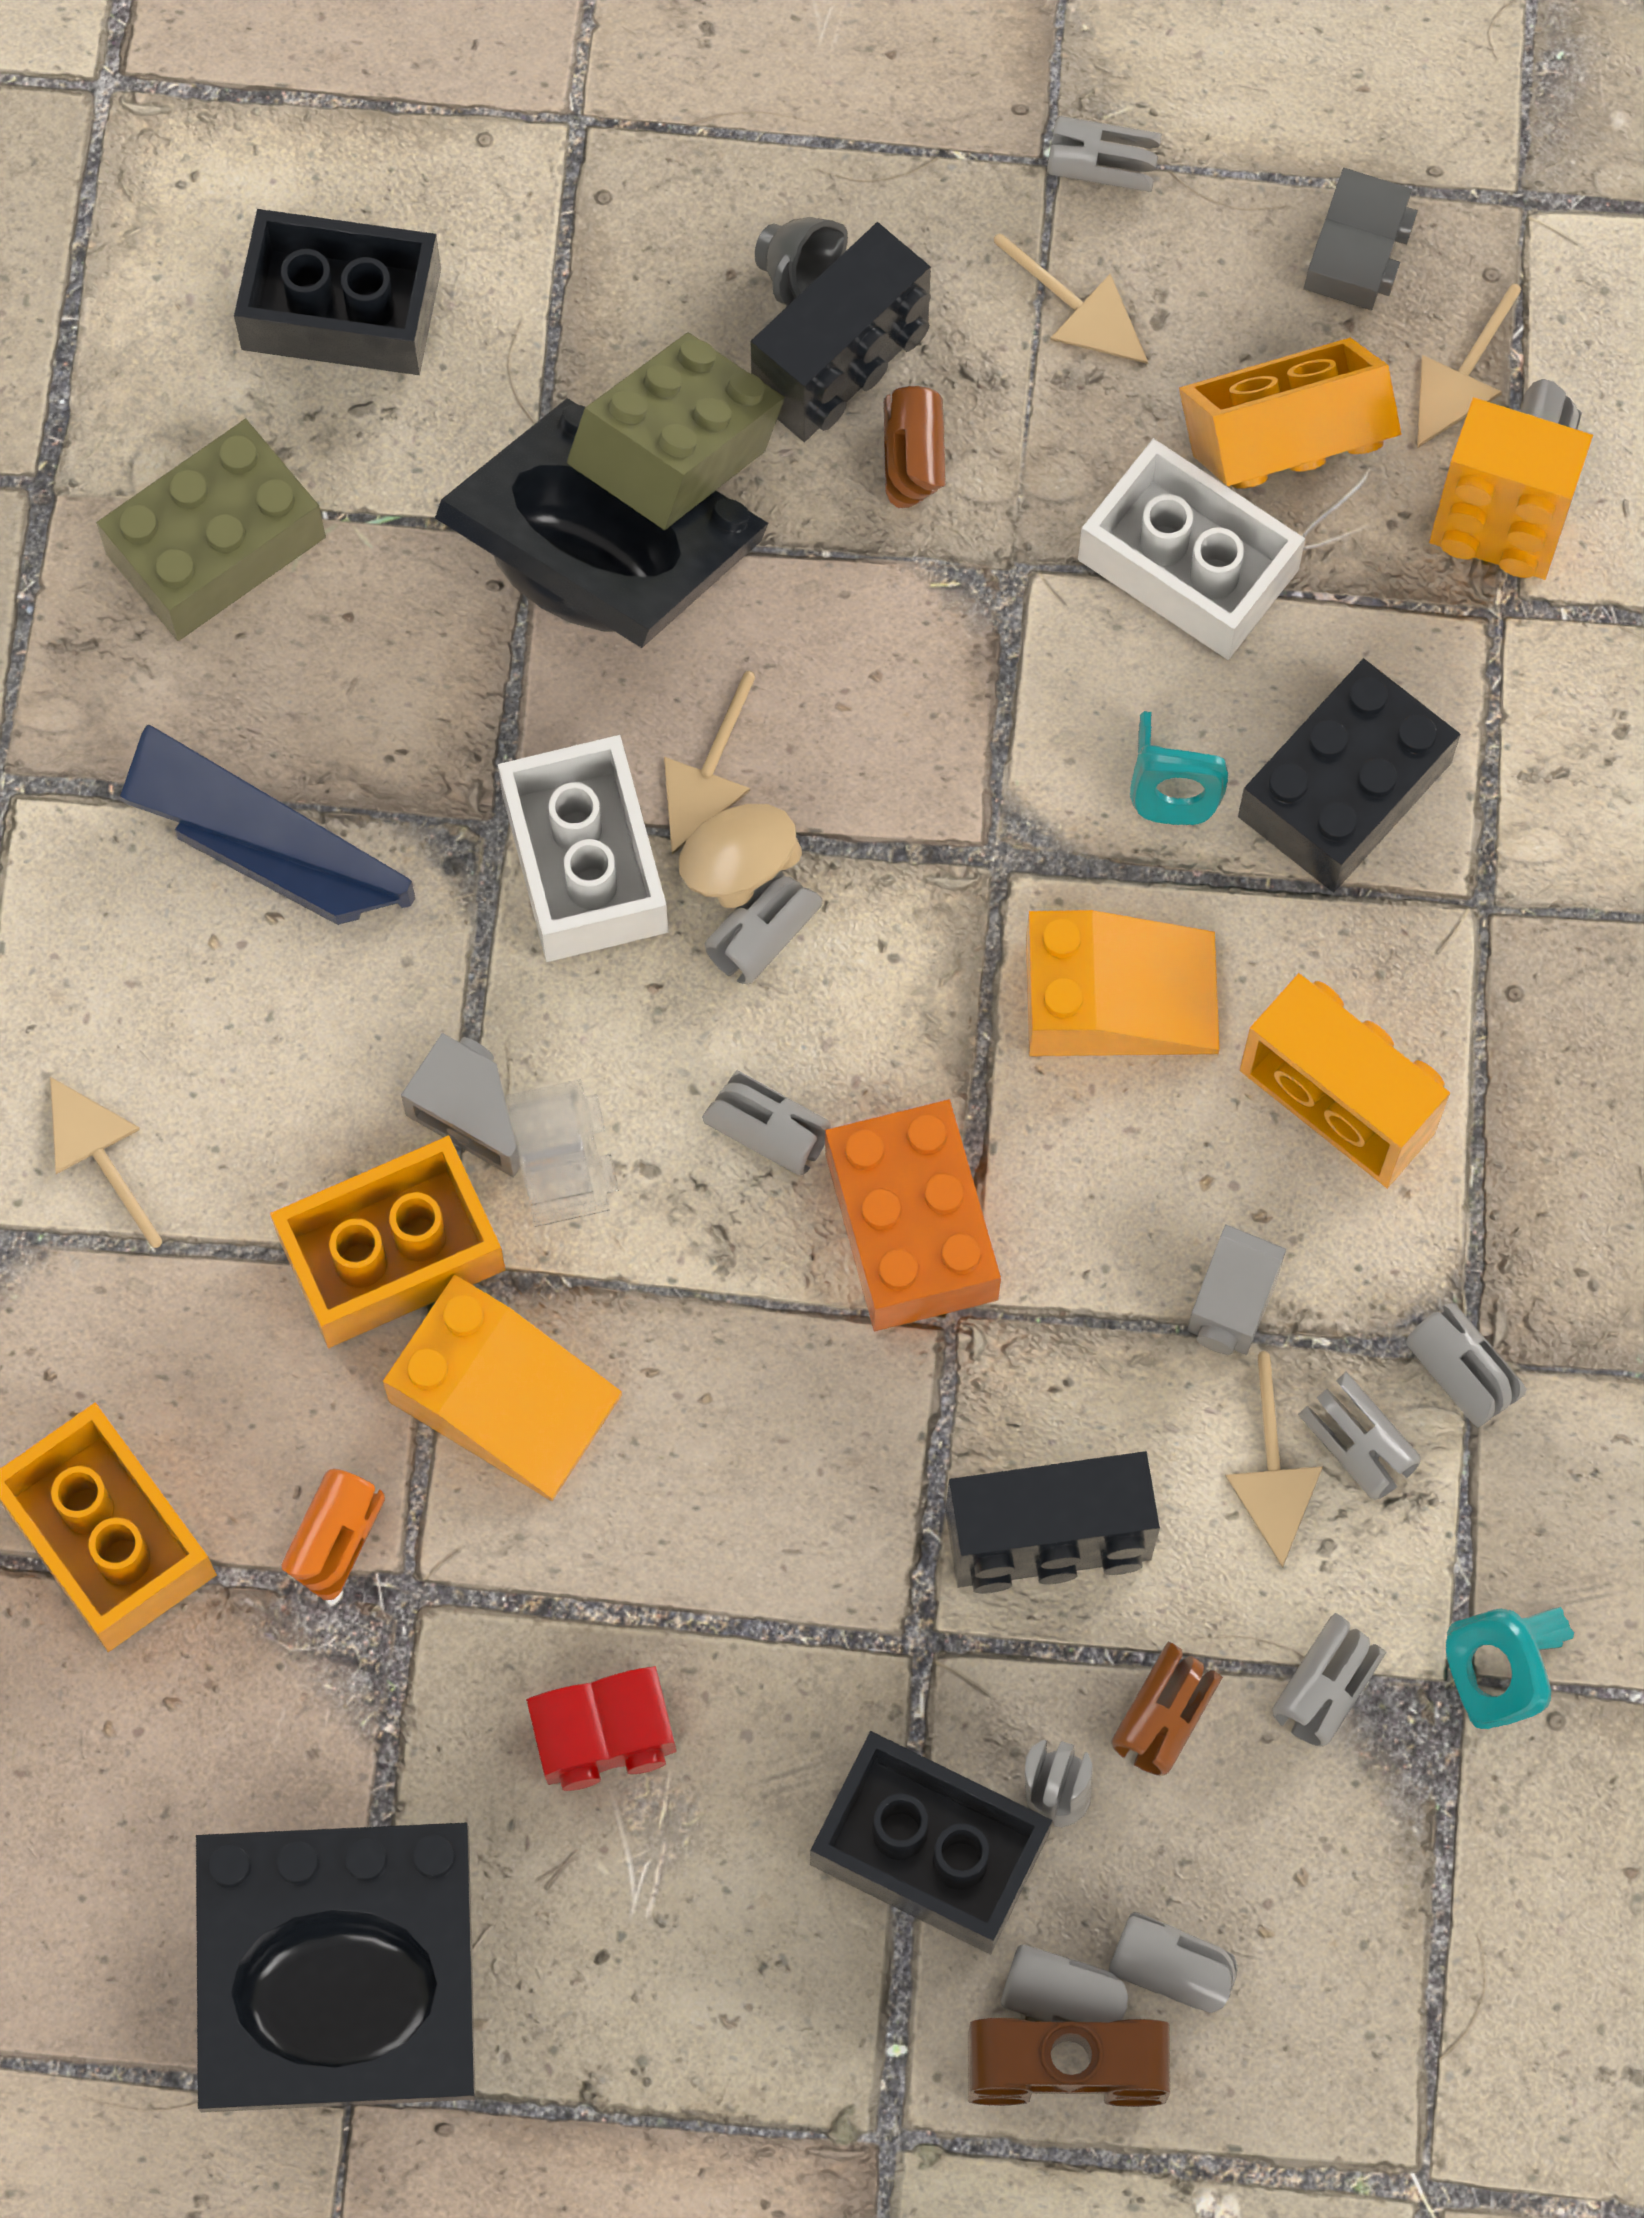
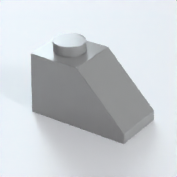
M442 1033L401 1094L405 1114L442 1137L449 1135L452 1143L514 1178L520 1169V1163L497 1064L493 1062L494 1056L484 1046L472 1039L463 1037L458 1042Z
M1225 1224L1192 1310L1187 1331L1198 1335L1197 1341L1214 1352L1231 1355L1235 1350L1247 1355L1275 1289L1286 1248Z

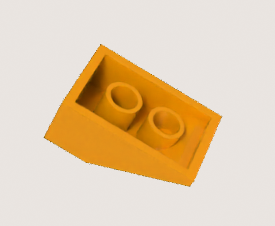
M1094 910L1029 911L1026 932L1029 1056L1219 1054L1214 931Z
M455 1274L383 1380L389 1403L550 1501L554 1500L622 1396L621 1390L510 1307Z

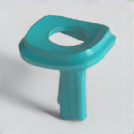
M1144 711L1140 714L1138 757L1130 786V798L1134 808L1146 820L1157 823L1196 825L1207 821L1221 804L1226 792L1228 770L1225 759L1216 755L1167 749L1151 745L1152 712ZM1187 778L1200 783L1205 789L1194 797L1173 798L1160 793L1156 787L1167 779Z
M1561 1607L1552 1608L1525 1618H1521L1514 1611L1500 1608L1455 1621L1450 1625L1446 1639L1447 1661L1463 1706L1471 1723L1476 1728L1490 1729L1509 1725L1533 1717L1549 1706L1551 1687L1540 1651L1561 1648L1563 1642L1573 1639L1575 1633L1571 1629ZM1483 1645H1492L1499 1648L1507 1656L1511 1664L1512 1678L1510 1685L1499 1696H1491L1484 1693L1477 1684L1472 1658L1477 1649Z

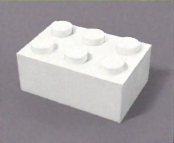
M1153 438L1082 527L1078 560L1229 660L1298 572L1305 538Z
M620 735L498 764L502 795L546 962L669 933L667 905Z

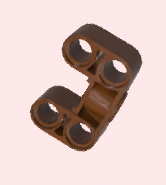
M1015 2018L973 2020L970 2022L968 2030V2102L977 2105L1011 2106L1027 2104L1030 2102L1032 2094H1104V2103L1112 2106L1149 2107L1163 2105L1170 2096V2024L1165 2021L1150 2019H1127L1112 2022H1031ZM1067 2041L1079 2044L1088 2054V2067L1081 2073L1073 2075L1061 2072L1052 2062L1051 2051L1053 2048Z

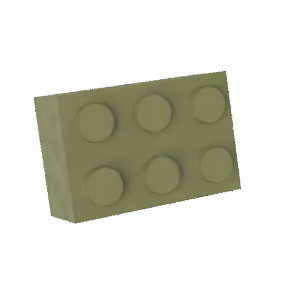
M687 332L585 407L567 464L663 530H666L766 451L785 397L763 383L756 375L748 373L714 350L707 342L699 340Z
M246 418L96 522L106 555L177 641L183 639L326 538L318 503Z

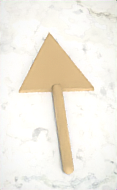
M1003 234L995 235L994 243L1075 310L1052 335L1050 340L1148 364V360L1111 273L1083 302Z
M1512 284L1458 371L1422 355L1417 448L1466 418L1473 397L1491 402L1502 395V391L1469 377L1520 294L1521 287L1518 284Z
M746 671L743 674L701 770L664 757L672 854L685 845L687 839L703 822L723 810L729 809L750 791L748 787L713 775L755 680V674L752 671Z
M50 1077L56 1174L93 1156L151 1247H160L162 1244L161 1237L104 1151L105 1148L134 1134L140 1128Z
M1261 1351L1258 1354V1369L1268 1471L1229 1474L1225 1476L1283 1568L1323 1466L1280 1469L1271 1357L1267 1351Z

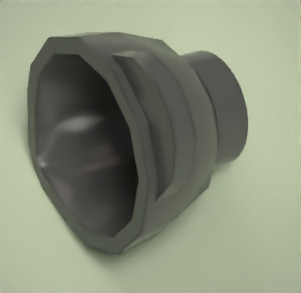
M815 217L793 219L784 225L773 223L765 227L756 242L755 262L759 269L768 272L772 280L773 294L776 301L788 306L846 251L848 231L844 224Z

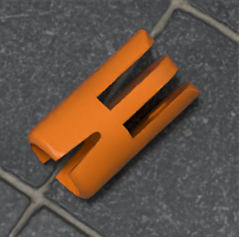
M340 1469L328 1470L281 1564L282 1570L323 1600H334L341 1593L385 1501L384 1493L380 1489L377 1494L374 1493V1484L355 1474Z

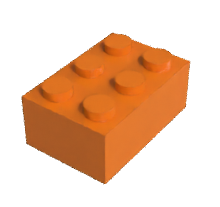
M950 1099L825 1130V1156L874 1332L999 1300L1001 1276Z

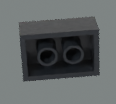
M257 209L234 312L241 350L420 375L441 273L437 235L434 233Z
M876 222L750 341L751 374L759 377L763 383L785 397L777 420L804 443L819 428L822 431L830 429L843 415L847 402L860 389L864 391L872 389L886 373L888 363L902 349L906 352L914 349L929 330L931 266L879 222Z
M1363 658L1244 787L1238 818L1334 893L1451 765L1461 734Z
M1147 1451L951 1478L948 1482L945 1513L957 1588L973 1586V1592L994 1593L1011 1588L1012 1580L1037 1576L1040 1584H1058L1077 1578V1571L1101 1567H1103V1572L1106 1575H1121L1138 1571L1143 1567V1561L1152 1560L1160 1525Z
M870 1731L810 1850V1865L991 1955L1049 1837L1053 1820Z

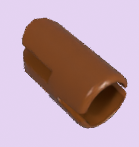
M922 386L898 388L892 393V403L891 394H888L883 401L885 491L890 503L897 508H910L937 492L938 489L946 486L943 398L937 391Z
M1169 1641L1164 1646L1111 1740L1114 1750L1122 1758H1125L1130 1750L1137 1752L1138 1755L1134 1766L1159 1776L1167 1775L1172 1769L1223 1676L1213 1670L1202 1676L1204 1664L1193 1656H1188L1179 1663L1183 1655L1182 1649Z

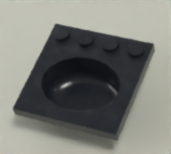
M566 398L443 497L435 519L491 553L495 558L496 564L513 587L541 609L572 624L603 632H616L640 648H643L762 541L768 522L750 512L742 503L729 499L715 490L666 530H663L567 464L585 406L578 405Z
M467 1822L196 1835L198 2110L201 2113L476 2100L470 1843Z

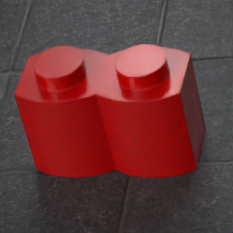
M656 1666L614 1674L591 1683L563 1687L526 1699L545 1779L548 1785L561 1783L563 1791L580 1790L601 1782L600 1773L612 1768L626 1766L627 1774L630 1775L659 1769L666 1765L664 1756L677 1752Z

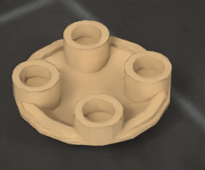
M744 804L723 810L703 822L687 839L679 856V874L690 890L706 897H717L720 905L725 908L740 907L752 898L756 888L772 880L779 871L793 867L800 860L802 848L796 838V826L785 811L769 804Z

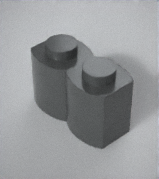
M1343 167L1308 268L1304 290L1371 311L1373 310L1378 293L1390 296L1401 263L1400 261L1390 259L1396 242L1407 245L1418 210L1407 207L1412 188Z

